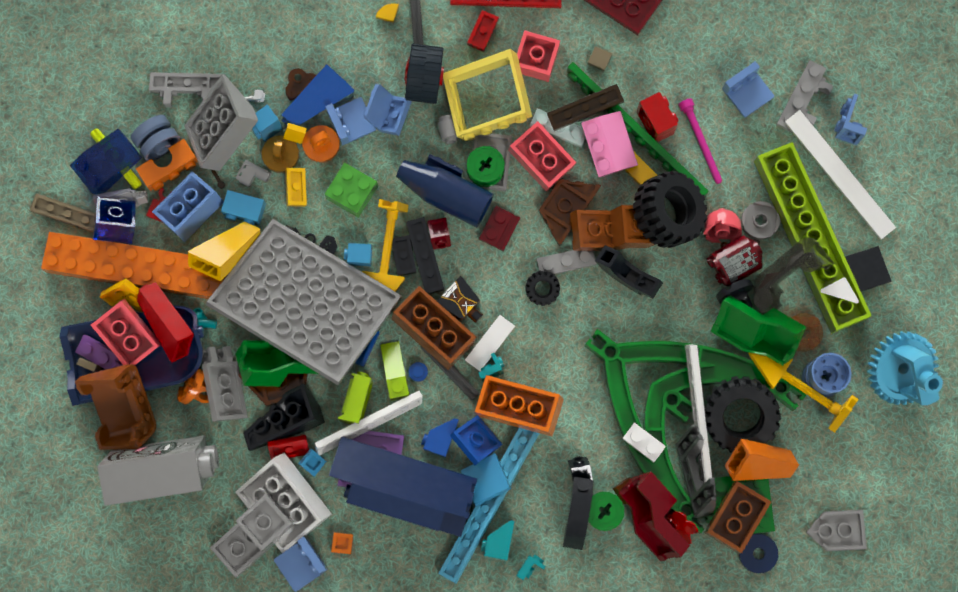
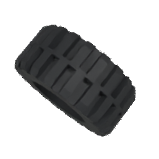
M676 171L664 172L644 181L635 193V202L633 203V210H635L634 219L638 222V229L643 231L642 235L646 239L649 238L650 242L654 245L658 244L662 248H673L697 238L701 231H703L704 222L707 220V215L705 214L707 205L704 204L705 198L704 195H701L699 186L695 185L691 178H687V175ZM665 197L674 207L676 214L675 222L671 220L666 212L664 205Z
M737 376L731 377L730 381L725 379L721 381L719 387L715 386L712 389V394H708L706 398L707 403L704 405L706 428L713 441L717 442L722 449H728L730 453H733L741 439L767 444L769 440L773 441L776 437L774 433L779 431L780 407L773 393L765 384H761L759 380H751L746 376L739 379ZM746 398L753 400L760 409V418L756 425L749 430L741 432L729 429L723 418L726 407L737 399Z

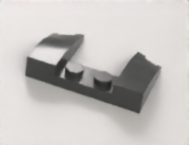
M691 425L676 443V448L696 518L710 516L716 507V491L714 477L709 478L705 483L700 479L699 464L696 458L703 448L704 439L699 433L697 426Z

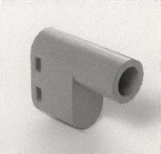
M246 160L239 170L236 179L239 180V183L250 187L255 177L267 183L272 173Z

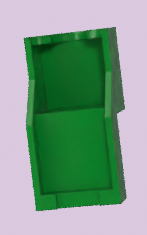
M730 295L723 300L710 332L744 352L767 356L783 366L793 359L807 327L775 308H772L765 314H761Z
M244 340L235 353L244 386L280 387L288 373L319 374L264 340Z

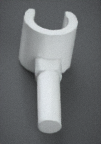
M255 90L254 96L245 98L247 101L263 102L265 93L262 90Z

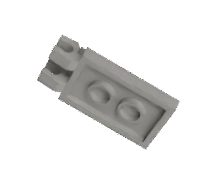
M225 346L217 350L215 347H208L206 350H203L202 361L204 362L202 368L212 422L248 418L241 380L238 375L237 361H233L231 347Z

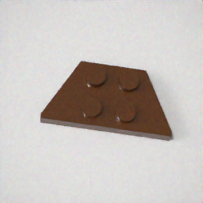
M560 179L540 207L539 213L559 246L562 245L572 230L570 213L575 210H586L601 188V185L585 184L579 181L571 182Z
M288 373L280 387H248L266 406L277 404L287 391L301 384L306 385L308 374Z

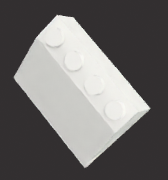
M285 453L274 457L236 491V494L248 509L265 494H269L281 512L295 523L275 543L282 553L294 546L299 539L308 535L332 515Z

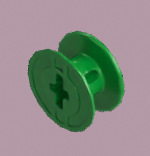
M481 146L473 150L467 159L469 179L480 187L496 185L504 174L505 162L502 154L491 146ZM488 162H490V163H489V169H488V168H485V169L481 172V170H482V165L486 166V165L488 164Z
M611 492L594 494L592 496L588 522L600 531L615 529L624 517L622 501ZM609 504L611 506L607 511L609 515H604L599 519L600 507L605 508Z

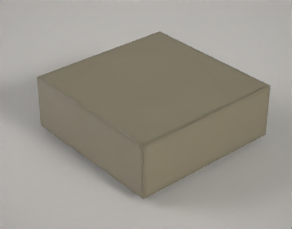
M595 46L587 64L605 71L612 53Z
M79 358L77 365L93 372H98L102 369L99 365L83 358Z

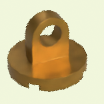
M274 136L264 144L262 159L271 171L285 173L286 168H294L299 160V149L295 142L283 139V136Z

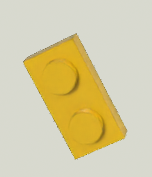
M286 168L287 206L305 207L307 205L305 168Z

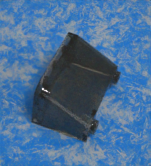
M809 237L801 239L755 278V305L761 313H766L772 308L778 310L782 307L780 296L784 291L780 288L779 284L799 267L805 272H813L819 267L828 270L834 265V262L815 239Z

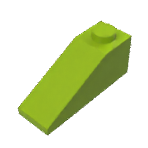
M396 341L381 344L390 400L403 399L409 396V389L400 343Z

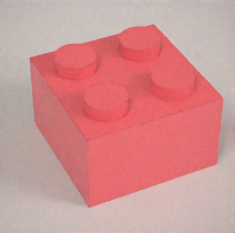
M524 30L517 52L522 75L549 82L559 51L560 40Z

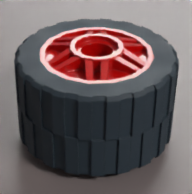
M414 43L411 45L404 79L406 84L405 100L431 104L437 103L439 85L442 86L444 67H441L443 47Z

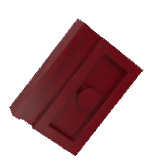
M495 206L479 240L504 252L520 217Z

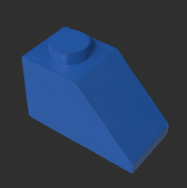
M454 418L431 429L429 434H425L421 443V445H424L423 450L446 458L452 442L450 435L456 430L459 420Z

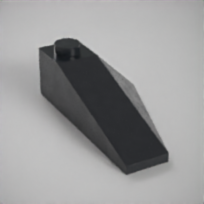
M305 384L287 391L276 405L273 404L262 418L259 417L243 433L249 451L268 445L269 441L289 438L325 423L320 405Z

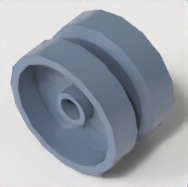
M157 115L146 120L131 134V140L137 148H141L140 153L146 161L150 159L154 161L170 152L169 147L181 139L175 129L170 128L171 124L165 115Z

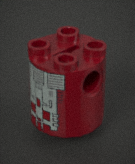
M743 235L711 253L706 258V261L717 272L715 278L718 280V283L720 285L723 284L725 287H730L732 283L740 281L762 268L763 252L756 241Z

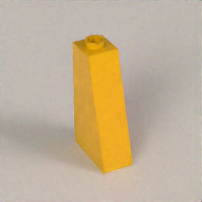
M242 222L188 251V266L221 281L231 272L259 237L260 228L247 222Z

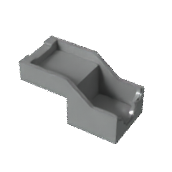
M265 494L236 520L237 524L213 544L210 549L234 577L237 578L263 556L295 523L281 512L269 494Z

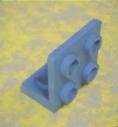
M756 61L726 81L722 88L744 118L774 98V94L757 74L760 66Z
M854 94L851 99L848 98L846 103L843 104L840 111L842 116L840 121H837L834 129L837 132L835 138L857 145L862 140L867 131V128L863 127L862 124L849 122L858 97L857 94Z
M361 97L337 108H334L332 103L325 106L342 146L376 131V128L364 119L366 106Z
M302 537L298 540V543L274 559V562L294 592H297L328 570L307 537Z

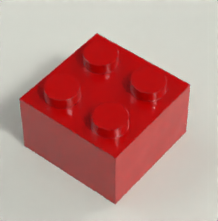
M660 92L640 101L636 111L648 134L657 142L673 135L679 122L676 114L671 112L668 107V99L666 96H662Z

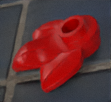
M680 511L667 514L665 516L666 520L688 544H691L690 534H697L699 532L697 526L692 521L687 520L686 515Z

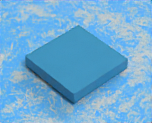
M495 453L486 457L477 465L472 464L461 470L462 474L477 478L473 492V502L476 506L511 489L499 458Z

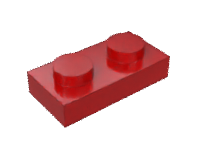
M482 10L467 45L484 52L499 21V17Z
M301 435L269 441L268 450L271 460L282 453H285L288 458L305 455L309 451L307 436Z

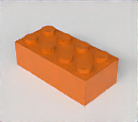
M486 375L475 413L481 418L553 437L564 399L560 394Z

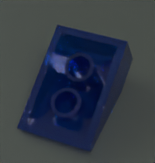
M117 129L84 151L70 164V167L92 194H101L107 192L142 156L122 131Z

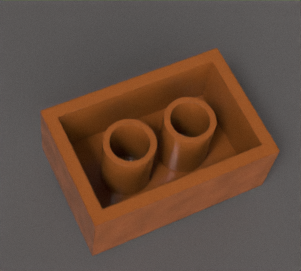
M735 481L704 533L734 552L741 554L772 501L742 483Z

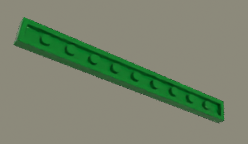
M574 62L567 67L568 78L574 83L577 81L581 85V90L586 95L602 90ZM619 105L607 109V114L621 111L628 134L631 133L635 137L634 140L639 146H645L649 150L648 154L653 159H659L663 163L662 167L667 172L676 171L687 175V178H691L694 184L699 186L701 195H704V197L709 191Z

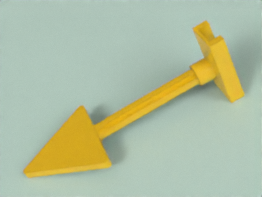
M379 199L378 207L387 210V224L380 272H362L396 292L405 281V277L388 274L395 221L398 218V212H408L409 205L397 201L393 203Z
M748 352L772 389L783 378L828 408V411L835 415L828 427L834 433L859 400L851 395L841 406L787 372L786 370L793 359L782 366L767 356Z

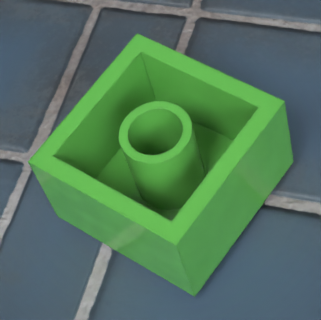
M344 162L325 192V197L330 202L359 218L378 188V183L376 180Z

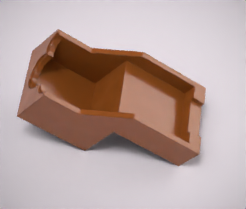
M621 205L611 211L575 210L570 213L573 251H601L605 245L614 250L649 248L654 246V244L650 242L649 238L646 239L642 235V230L638 229V222L634 219L635 210H633V205Z

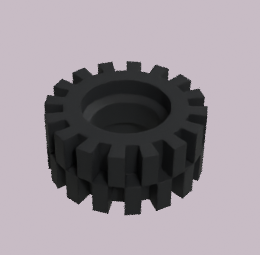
M540 270L533 273L527 279V297L536 305H550L553 301L555 302L560 294L559 281L551 272ZM539 281L549 283L550 291L548 294L539 295L536 292L535 286Z

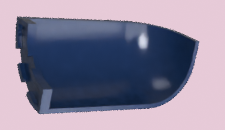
M174 306L194 333L189 354L171 363L163 347L160 345L135 365L145 391L180 384L192 377L200 367L203 356L202 338L205 337L203 326H199L196 313L190 308ZM143 311L136 312L155 335ZM96 320L63 326L60 330L59 338L65 360H69L70 370H67V392L72 406L93 402L91 394L81 395L75 381L83 375L95 372L77 365L79 358L88 359L77 354L75 351L83 335H88L106 345L91 326Z

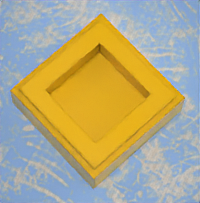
M288 123L283 139L301 144L307 128Z

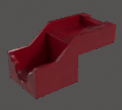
M652 472L632 477L618 495L631 508L635 534L660 562L666 561L669 558L682 557L690 545L664 517L676 503L677 499Z

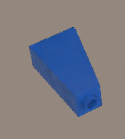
M326 64L281 114L283 117L281 121L286 125L291 123L299 126L325 110V106L331 103L335 104L353 93L355 89Z

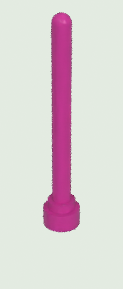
M692 98L680 102L678 106L681 112L683 111L688 117L715 183L720 184L722 178L693 112L695 104Z

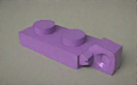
M83 335L75 351L77 354L105 370L123 365L109 347L88 335Z

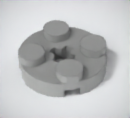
M757 201L749 205L742 214L741 225L743 231L753 239L764 240L770 238L779 228V213H777L772 204ZM759 216H762L763 220L766 221V223L758 225L756 219H758Z

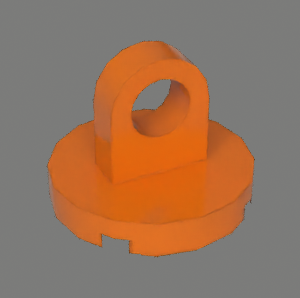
M317 125L305 133L302 147L310 160L325 163L337 155L340 148V140L332 128L325 125Z
M198 368L192 377L184 381V386L179 387L177 400L182 404H189L193 399L201 403H209L208 395L201 394V392H207L205 382L203 381L204 374L202 369Z

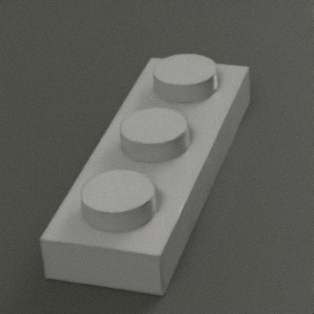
M572 250L536 259L539 271L546 270L554 275L597 264L594 251Z

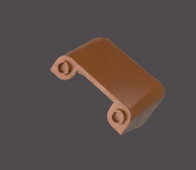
M122 365L83 375L75 381L77 390L81 395L91 394L102 425L95 434L100 450L139 449L154 434L156 420L135 365Z

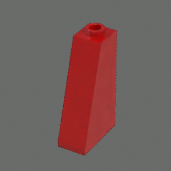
M156 282L142 286L138 291L137 302L169 360L172 363L187 356L194 333Z

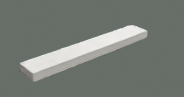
M417 391L361 419L359 424L353 423L316 442L315 449L318 455L338 447L341 437L352 440L421 405L423 397L421 392Z

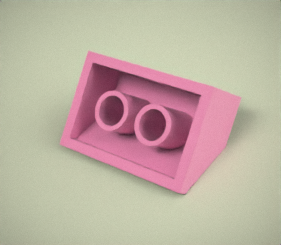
M621 111L599 116L581 123L598 177H605L638 165Z

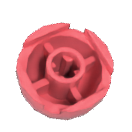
M724 208L715 210L708 214L707 220L704 222L705 238L712 243H721L719 239H730V242L742 235L740 218L730 210Z

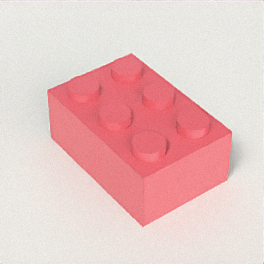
M538 121L512 143L508 149L513 157L546 192L576 164V161Z
M126 299L121 300L91 324L92 328L123 365H136L161 345L157 337Z

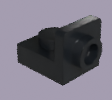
M578 456L568 461L572 482L574 477L593 480L591 466L587 457Z

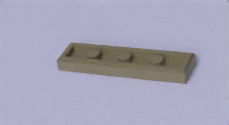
M37 193L29 210L30 212L98 235L102 234L108 219L105 216Z

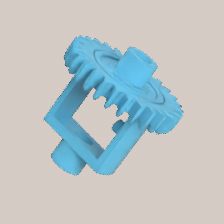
M900 332V335L893 333V339L887 336V343L879 342L881 349L875 347L877 355H871L870 357L874 361L868 362V365L873 368L867 370V373L872 375L868 380L873 382L870 387L875 389V394L888 403H894L895 405L900 403L906 405L907 401L909 403H914L915 401L924 406L933 404L940 399L938 392L942 388L943 380L938 375V372L934 371V368L939 367L934 362L938 360V357L933 355L936 353V350L932 348L933 345L926 338L916 333Z

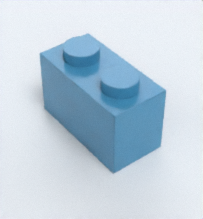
M268 104L255 113L258 122L252 128V132L258 140L262 138L266 142L283 129L278 117Z
M227 190L221 212L227 220L236 221V219H239L253 226L254 224L260 225L266 203L263 199Z

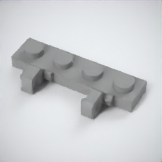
M809 60L776 124L777 126L791 132L784 122L799 110L812 125L815 124L817 118L808 114V109L806 108L813 94H817L818 90L829 95L833 88L822 77L826 70L825 67Z
M150 72L149 91L150 93H160V97H163L165 108H173L171 101L173 96H178V93L197 94L198 97H202L203 101L221 75L225 74Z

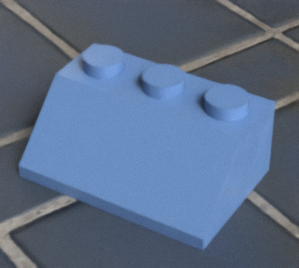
M191 172L152 213L185 243L224 201L215 190L194 172Z

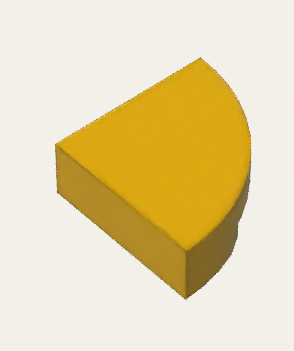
M391 3L383 6L377 12L376 18L394 23L399 4Z

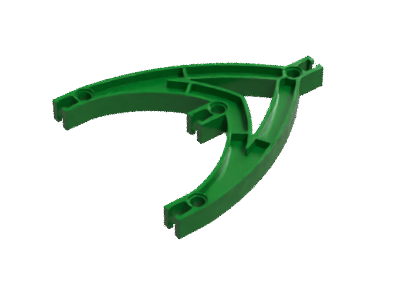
M598 329L594 332L592 338L595 339L597 336L604 342L603 348L599 349L592 345L591 342L593 340L591 339L587 341L585 347L604 362L610 402L623 437L634 423L642 428L631 398L625 364L659 362L687 365L685 346L692 343L638 341L616 344ZM697 345L702 386L721 384V381L725 379L730 381L731 377L736 376L738 379L743 376L749 377L751 380L757 379L761 384H765L775 398L791 411H794L799 405L790 401L786 394L791 391L798 396L800 401L807 395L783 378L778 382L784 386V392L780 393L776 390V386L774 389L769 386L752 360L724 350ZM605 349H613L615 356L608 357L605 354ZM684 368L661 377L649 386L642 429L666 446L656 461L653 463L626 441L625 443L642 474L652 472L677 499L671 508L672 512H682L683 505H688L691 508L690 515L686 516L687 520L692 521L697 526L698 533L700 534L704 528L702 526L699 527L692 520L694 512L691 501L674 472L665 438L666 410L683 424L689 417L681 414L677 410V406L682 403L691 409L690 412H692L691 401L679 393L690 389L688 368ZM667 396H674L676 404H668ZM711 515L704 516L705 522L709 523L713 517Z

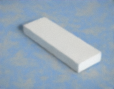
M499 315L465 361L480 372L481 368L492 358L491 354L499 349L515 326Z

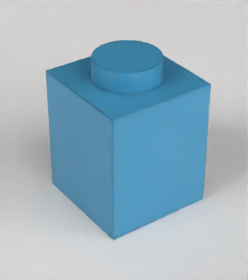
M348 243V249L344 250V260H347V263L351 266H371L372 245Z

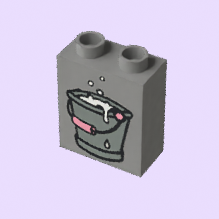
M202 435L145 444L139 449L111 450L97 466L104 506L201 491L209 477H214V469L219 468V456L216 445L207 446L206 437Z

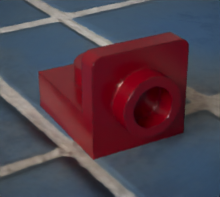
M446 217L427 221L433 249L450 247L451 241Z

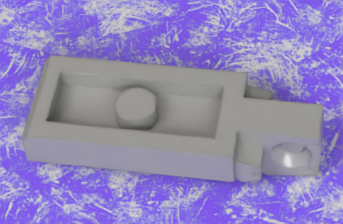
M128 188L93 195V202L97 213L103 214L135 208L141 204L148 203V194L146 190L136 192Z

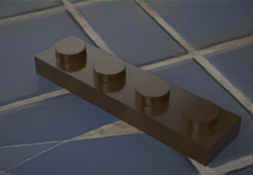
M615 84L550 111L547 115L553 130L557 131L624 103V99L618 85Z

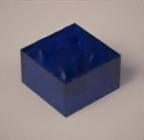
M97 197L94 212L93 240L132 244L135 231L136 201Z

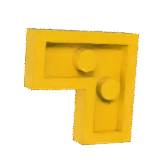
M126 278L103 290L100 294V298L112 307L121 300L126 299L132 307L142 311L137 302L139 288Z

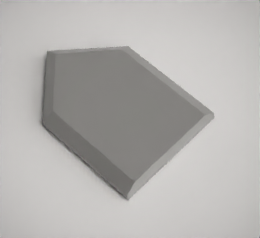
M863 510L823 512L806 532L826 551L867 549Z

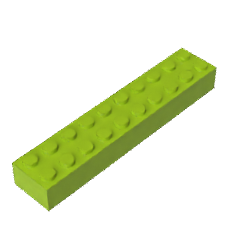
M793 142L758 155L754 161L775 210L779 213L783 228L831 334L870 318L872 315ZM845 277L859 302L854 303L824 294L820 290Z

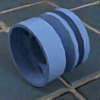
M832 352L824 353L805 366L802 373V382L826 398H829L848 386L852 375L851 368L846 359L839 354Z

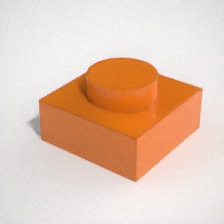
M334 532L331 552L351 554L354 535Z

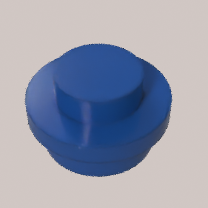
M413 363L409 368V376L413 381H423L428 375V369L423 363Z

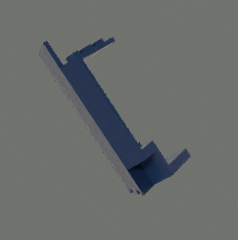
M341 437L329 473L331 477L352 483L351 485L347 484L343 496L347 498L346 503L459 537L462 536L466 519L469 518V510L474 496L473 492L477 483V478Z

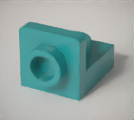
M495 353L491 354L495 365H486L478 372L483 383L486 375L497 377L504 374L502 368L505 365L501 357H496Z
M535 554L533 557L528 556L516 576L522 580L525 577L529 579L534 571L533 564L543 570L546 566L543 565L544 560Z

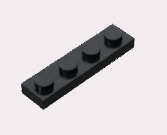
M421 217L407 221V229L425 291L428 294L443 291L444 286L425 218Z

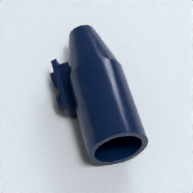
M429 154L425 164L404 160L396 175L401 182L426 203L476 228L482 222L494 196V193L463 179V170L458 166L451 165L440 157Z

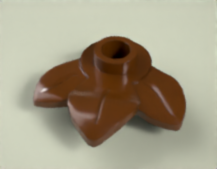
M300 68L291 70L288 75L289 83L285 89L288 99L290 101L294 100L316 75L314 73H305ZM296 74H299L301 76L300 81H296L294 79V76Z

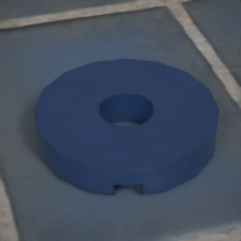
M753 534L743 552L739 554V559L748 571L765 573L776 565L778 548L770 537L763 534ZM756 548H761L764 552V556L760 560L756 559L753 555Z

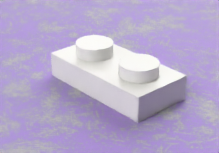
M636 423L631 426L622 438L653 463L666 447Z

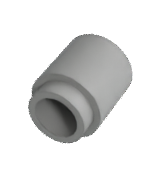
M452 115L440 117L438 119V128L442 142H446V144L457 142L458 137L456 136Z

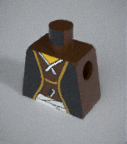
M461 276L437 300L440 305L461 322L468 316L477 323L483 316L476 309L480 299Z

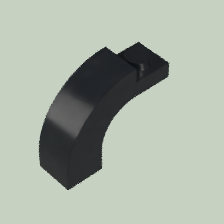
M606 245L595 260L599 267L609 276L639 295L643 294L653 299L663 284L660 279L639 270L629 263L619 251Z
M574 477L563 547L583 549L594 480Z

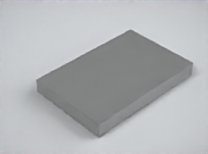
M500 134L475 136L473 150L481 146H491L502 154L505 162L504 174L501 180L496 185L481 188L506 191L510 152L508 149L512 144V136ZM488 162V164H487L486 166L482 165V170H481V172H482L485 168H488V169H489V163H490V162Z

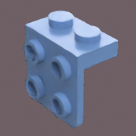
M375 84L364 111V119L380 132L399 136L412 101L405 100L403 97L393 96L380 84Z

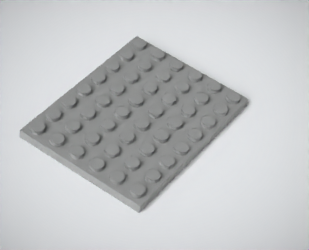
M272 219L207 300V306L339 385L398 304L402 295Z

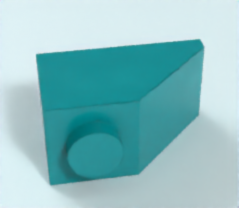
M510 520L488 535L487 540H483L481 551L485 552L484 556L507 561L515 521Z

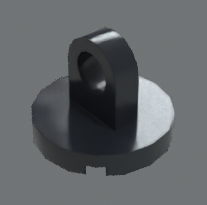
M743 279L732 283L728 290L723 288L716 295L720 304L731 295L752 308L753 305L747 293L754 286L751 280Z

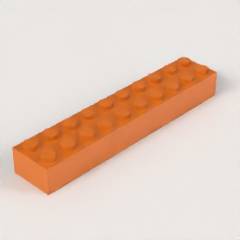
M49 232L41 269L46 273L116 284L126 278L138 288L156 282L163 292L209 299L225 279L223 278L219 281L189 267L188 254Z

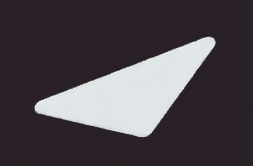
M845 277L820 290L824 294L854 303L859 302Z

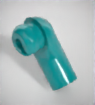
M201 308L193 309L197 315L199 326L211 329L217 328V319H207Z

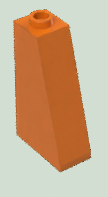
M746 439L740 440L725 464L733 481L791 478L799 466L791 450Z

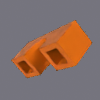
M185 139L168 148L172 154V161L168 166L159 167L150 159L135 168L150 191L161 189L164 186L163 183L169 179L173 181L180 176L182 171H189L196 166L198 160Z

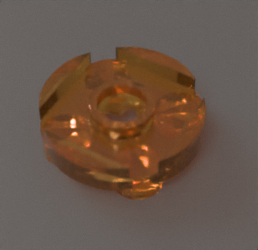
M799 313L791 317L806 326V331L809 332L805 338L802 337L796 351L807 352L817 347L823 338V327L820 320L807 313Z

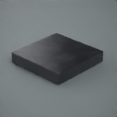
M879 246L845 256L861 292L892 282Z

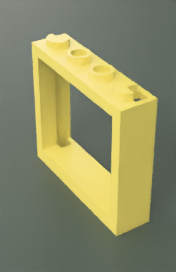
M512 49L443 73L456 136L464 141L474 140L475 136L491 134L495 129H506L510 124L523 123L527 121V118L532 117L518 55ZM510 64L521 110L467 129L456 83Z

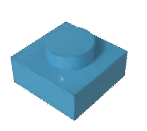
M310 448L298 464L315 477L327 461Z

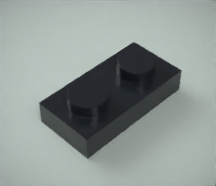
M410 235L393 238L392 248L397 275L404 276L417 273Z

